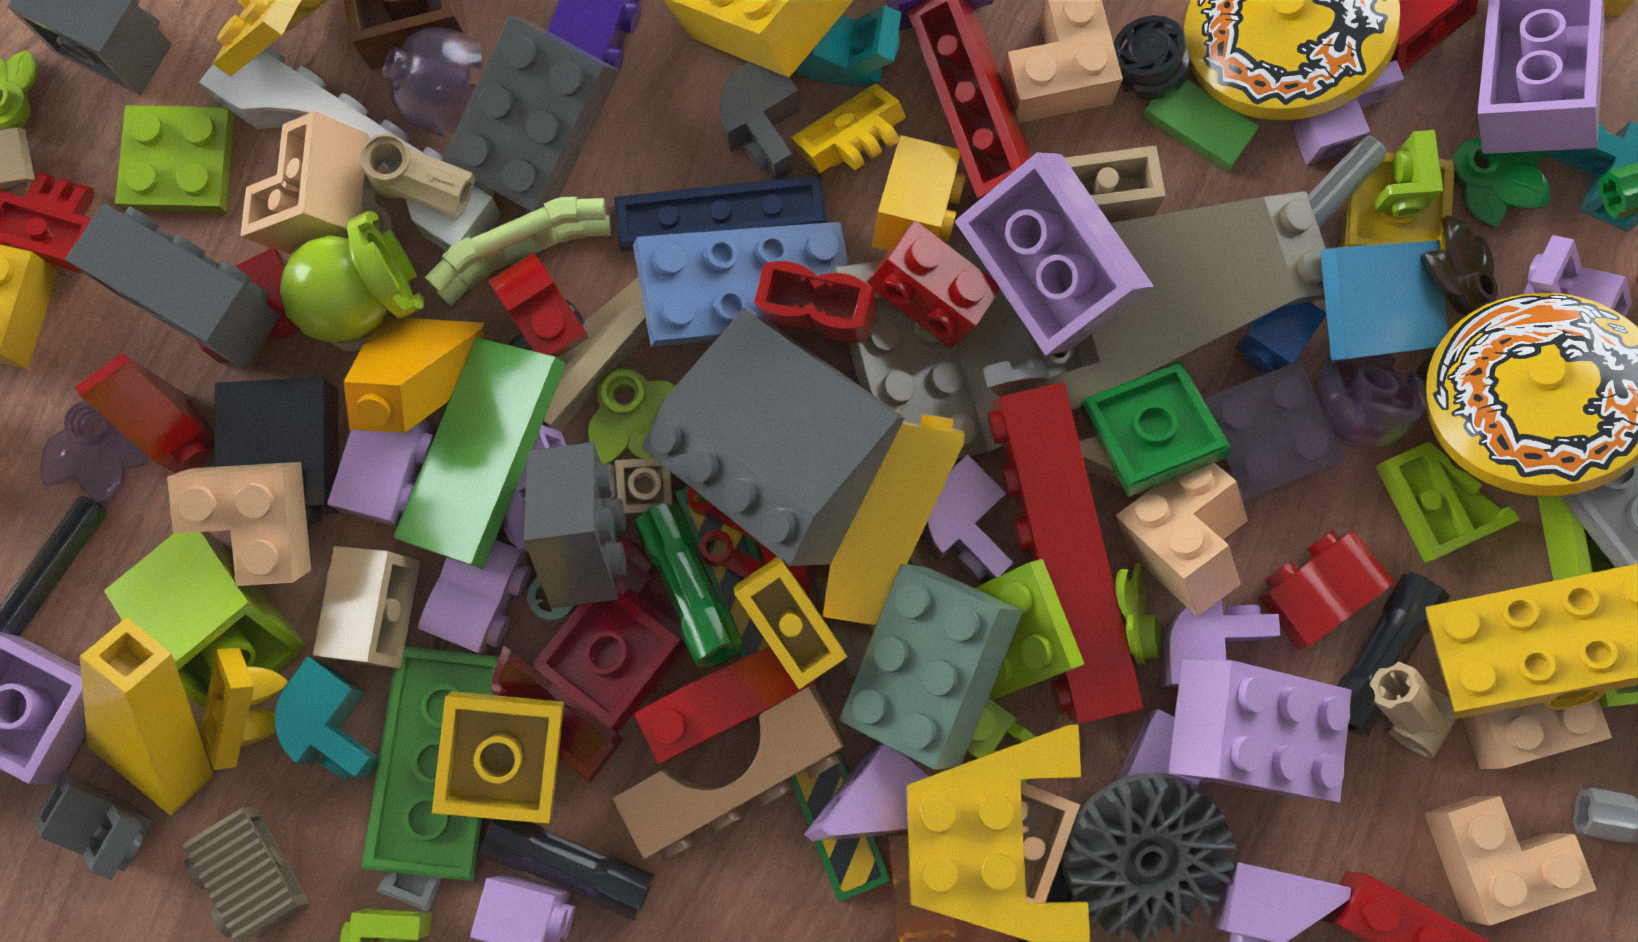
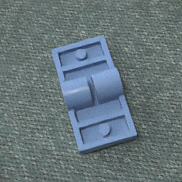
M840 222L637 237L633 243L651 347L715 341L743 308L750 309L765 319L754 303L763 264L774 261L794 262L807 267L817 276L830 273L835 267L849 265ZM775 326L785 334L818 331L817 329H813L809 331L797 332L785 330Z

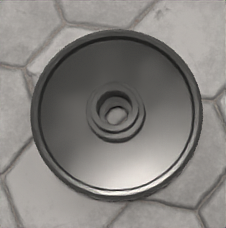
M1166 773L1135 774L1105 786L1089 798L1079 809L1062 854L1063 875L1075 901H1085L1088 903L1089 920L1092 923L1097 920L1108 935L1115 931L1119 938L1124 939L1125 930L1132 931L1140 942H1145L1148 934L1154 940H1159L1157 928L1168 925L1175 935L1181 934V921L1188 927L1194 925V921L1190 916L1192 911L1200 906L1209 915L1211 908L1206 900L1220 901L1221 896L1215 887L1219 880L1230 885L1231 878L1226 872L1234 870V863L1228 856V850L1236 851V846L1230 839L1233 833L1224 820L1226 818L1212 799L1194 783L1182 777Z

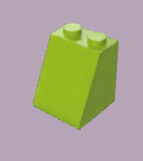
M208 531L173 533L104 590L121 620H124L126 617L129 618L172 653L187 698L204 709L217 649L240 647L246 666L262 667L277 673L307 648L301 637L258 585L236 586L232 553L219 539Z

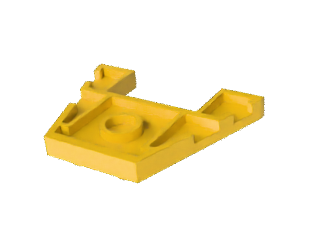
M1079 725L1064 726L906 785L911 905L1030 942H1090L1087 902L1026 903L1021 780L1081 777Z

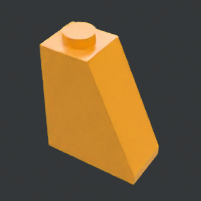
M384 316L380 326L368 334L344 380L349 430L406 433L447 403L452 396L475 338L486 339L485 323Z

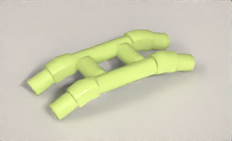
M576 196L559 197L544 203L542 208L474 238L467 237L456 242L442 255L443 259L425 276V279L438 290L436 292L438 296L452 307L480 280L489 277L495 271L522 260L531 253L536 254L558 243L563 244L573 239L611 236V217L606 215L604 198L578 199Z

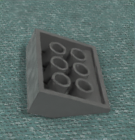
M743 308L663 400L642 449L789 566L830 565L905 417L750 309Z

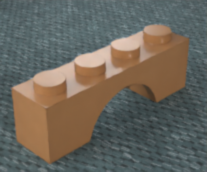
M807 687L759 715L761 735L756 757L748 770L733 783L721 787L703 786L691 782L676 770L670 768L659 771L613 797L612 800L643 859L660 852L664 861L693 846L694 843L690 834L702 827L709 825L714 834L741 819L743 816L738 807L757 797L761 805L764 806L792 790L787 779L806 769L810 778H813L840 763L835 752L848 745L816 687Z

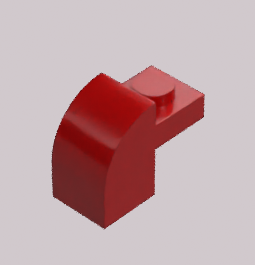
M534 253L529 254L488 280L495 294L534 352L558 358L589 338L586 330L558 290L555 282Z

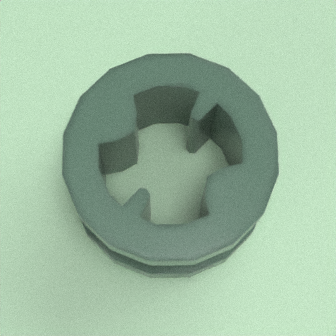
M539 577L532 581L528 588L527 600L529 607L536 617L544 622L557 623L564 621L573 613L576 605L552 608L551 612L541 609L540 607L545 605L542 599H537L538 593L543 587Z

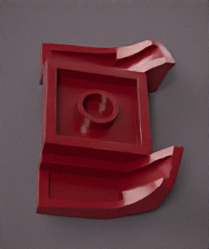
M617 536V542H622L624 548L626 575L618 577V600L578 605L532 664L504 645L490 686L493 695L565 702L559 758L589 783L592 782L625 739L619 734L620 730L687 645L681 633L680 618L657 567L649 561L642 546L620 536Z

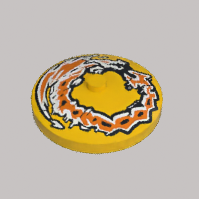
M1190 0L1185 17L1184 33L1191 69L1197 81L1214 99L1222 105L1244 115L1268 120H1296L1324 114L1358 97L1383 73L1393 56L1399 37L1400 3L1399 0Z
M1559 293L1516 295L1482 306L1464 317L1449 330L1436 348L1431 359L1426 382V410L1434 435L1447 454L1471 475L1495 487L1514 493L1533 496H1563L1592 490L1615 480L1638 463V327L1618 312L1600 303Z

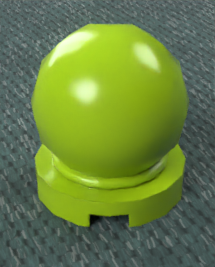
M366 211L350 219L347 224L348 238L328 235L307 241L291 254L282 272L280 294L286 316L305 335L324 342L343 344L362 339L380 326L387 309L397 318H405L423 309L424 297L420 293L413 296L408 283L417 278L416 272L393 231L390 229L381 234L374 223L378 222L379 219L378 214L375 212Z

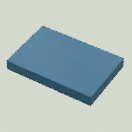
M1439 240L1337 247L1321 250L1331 360L1438 347L1441 340L1448 333L1445 294L1441 292L1423 263L1421 255L1430 251H1439Z

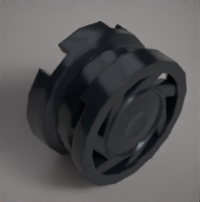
M1150 15L1130 22L1117 34L1114 48L1123 78L1121 85L1126 92L1130 90L1136 93L1139 99L1154 100L1164 98V92L1173 87L1178 90L1187 81L1191 64L1186 47L1185 33L1178 22L1166 16ZM1127 39V43L1122 49L1123 42Z

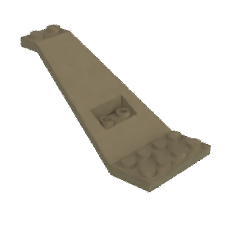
M1307 192L1266 196L1110 223L1154 287L1071 350L1056 353V357L1052 354H1044L1001 289L977 326L952 348L948 347L874 291L878 305L869 340L860 343H848L859 385L893 410H898L899 414L905 417L903 422L920 424L921 414L955 419L953 429L962 430L965 433L964 444L955 463L960 462L967 454L972 459H978L1003 446V443L995 445L988 423V412L995 411L993 401L1000 396L1065 382L1073 412L1081 408L1082 399L1153 372L1284 306L1325 300L1320 253L1321 250L1326 248ZM972 247L955 250L993 279ZM881 261L835 267L830 273L849 274L867 282ZM1029 358H1035L1045 362L1050 378L1048 381L998 396L987 387L983 369L986 368L985 366L1009 361L1011 367L1027 363Z

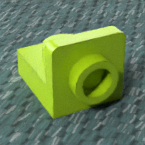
M1435 130L1413 131L1395 153L1393 174L1395 181L1401 184H1390L1385 187L1374 200L1375 212L1392 211L1395 217L1415 216L1425 212L1426 208L1443 192Z
M374 908L358 910L351 913L350 922L346 921L344 923L340 942H374V938H378V942H413V940H420L431 934L432 912Z

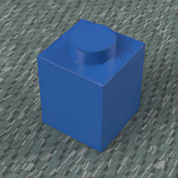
M1312 302L1284 306L1252 322L1235 348L1244 353L1245 361L1254 369L1265 374L1272 372L1279 377L1295 362L1326 317V312Z

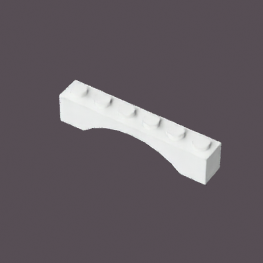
M271 45L232 77L212 64L199 81L201 86L217 104L229 108L234 115L256 129L282 127L287 122L316 111L368 133V140L375 135L391 134L402 139L408 148L421 152L408 143L410 140L409 136L390 121L383 120L379 125L366 116L368 113L367 109L351 96L341 93L337 98L324 89L326 87L325 82L309 69L300 66L295 71L282 63L285 60L284 56ZM426 147L421 152L442 161L443 156L430 147ZM390 159L383 162L382 165L390 173H393L400 167L402 161ZM474 181L470 200L464 212L458 216L457 220L406 200L411 220L422 236L444 251H447L453 244L467 237L474 238L490 231L502 215L492 198L495 192L477 181Z

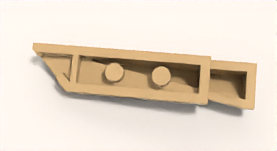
M639 277L585 320L583 327L589 336L588 339L558 357V359L566 363V366L542 423L544 426L562 432L597 393L602 379L608 373L617 370L648 335Z

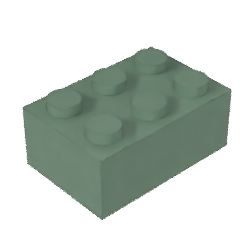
M901 564L839 721L934 770L961 765L1024 610L931 568Z

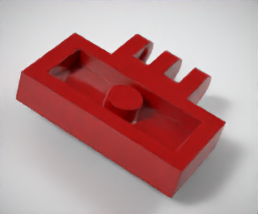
M40 172L24 197L0 190V245L31 251L50 265L80 274L81 270L66 261L65 258L92 220V218L84 215L93 200V188L83 184H79L75 188L72 181L59 178L55 183L53 175Z

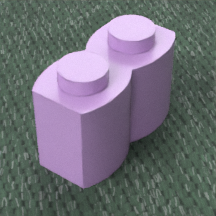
M495 540L483 570L447 557L440 578L425 605L418 629L483 655H487L491 646L498 648L503 642L510 625V617L505 616L507 606L513 595L520 597L523 594L531 577L532 567L526 565L529 554Z

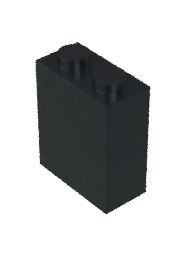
M325 377L215 383L214 467L301 462L307 524L320 523L324 514H339L338 510L327 504L339 468L338 389Z

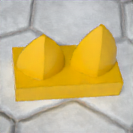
M240 647L216 650L200 729L213 770L236 768L242 746L254 744L276 733L275 712L250 706L258 705L270 699L285 688L288 683L284 677L272 670L246 666Z

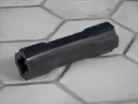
M1413 572L1402 575L1383 607L1382 617L1352 668L1341 678L1337 685L1338 687L1352 690L1348 731L1359 736H1369L1383 712L1374 702V689L1369 685L1379 668H1389L1398 662L1407 665L1422 637L1430 631L1425 607L1447 603L1450 598L1444 588L1422 575Z
M493 819L482 841L479 853L514 870L526 871L589 898L596 905L633 921L637 919L655 877L654 874L622 860L608 858L545 831L540 825L533 822Z

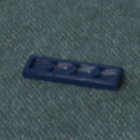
M821 174L614 197L618 243L621 252L634 251L633 243L637 237L827 223Z

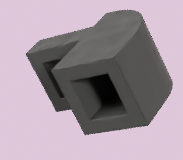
M747 62L730 76L721 93L719 109L724 141L730 153L743 145L749 160L758 172L766 169L772 179H782L792 173V153L773 126L799 111V90L790 77H785Z
M62 772L33 823L39 838L81 854L90 872L112 880L118 869L125 871L128 864L133 860L143 838L153 823V819L138 807L109 791Z

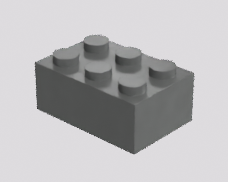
M509 15L442 161L473 173L475 181L532 212L544 207V203L559 198L620 70L529 20Z
M103 203L65 260L114 294L246 370L281 317L280 314L266 303L270 294L252 283L251 277L228 262L221 260L218 264L204 255L205 251L183 236L175 233L172 237L158 228L159 224L138 210L129 206L125 213L122 214Z

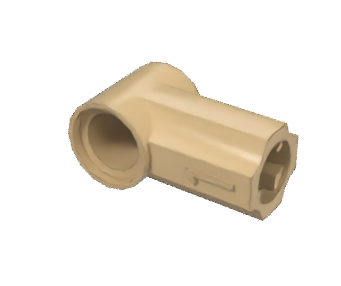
M391 134L375 135L367 140L362 147L360 154L361 166L375 191L383 197L392 199L401 197L456 220L464 212L470 200L475 181L473 173L408 148L402 139ZM396 159L402 161L400 167L393 173L381 174L377 172L379 166L386 160Z
M1398 662L1389 668H1379L1369 685L1374 689V702L1393 723L1388 731L1389 735L1409 750L1426 758L1433 759L1457 721L1454 717L1450 699L1432 689L1419 672L1411 666Z

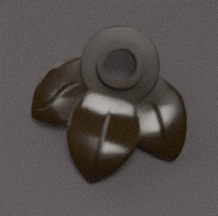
M1446 215L1441 218L1445 237V250L1430 251L1421 255V258L1433 281L1441 292L1448 296L1455 310L1467 316L1482 306L1496 301L1498 286L1493 277V256L1482 236L1474 237L1471 229L1465 222Z

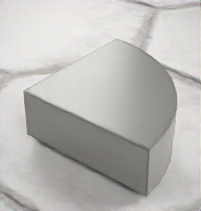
M1029 358L1027 363L1011 367L1009 361L985 366L986 368L983 369L987 387L998 396L1050 380L1045 362L1035 358Z
M389 872L381 881L376 891L429 912L432 909L444 878Z

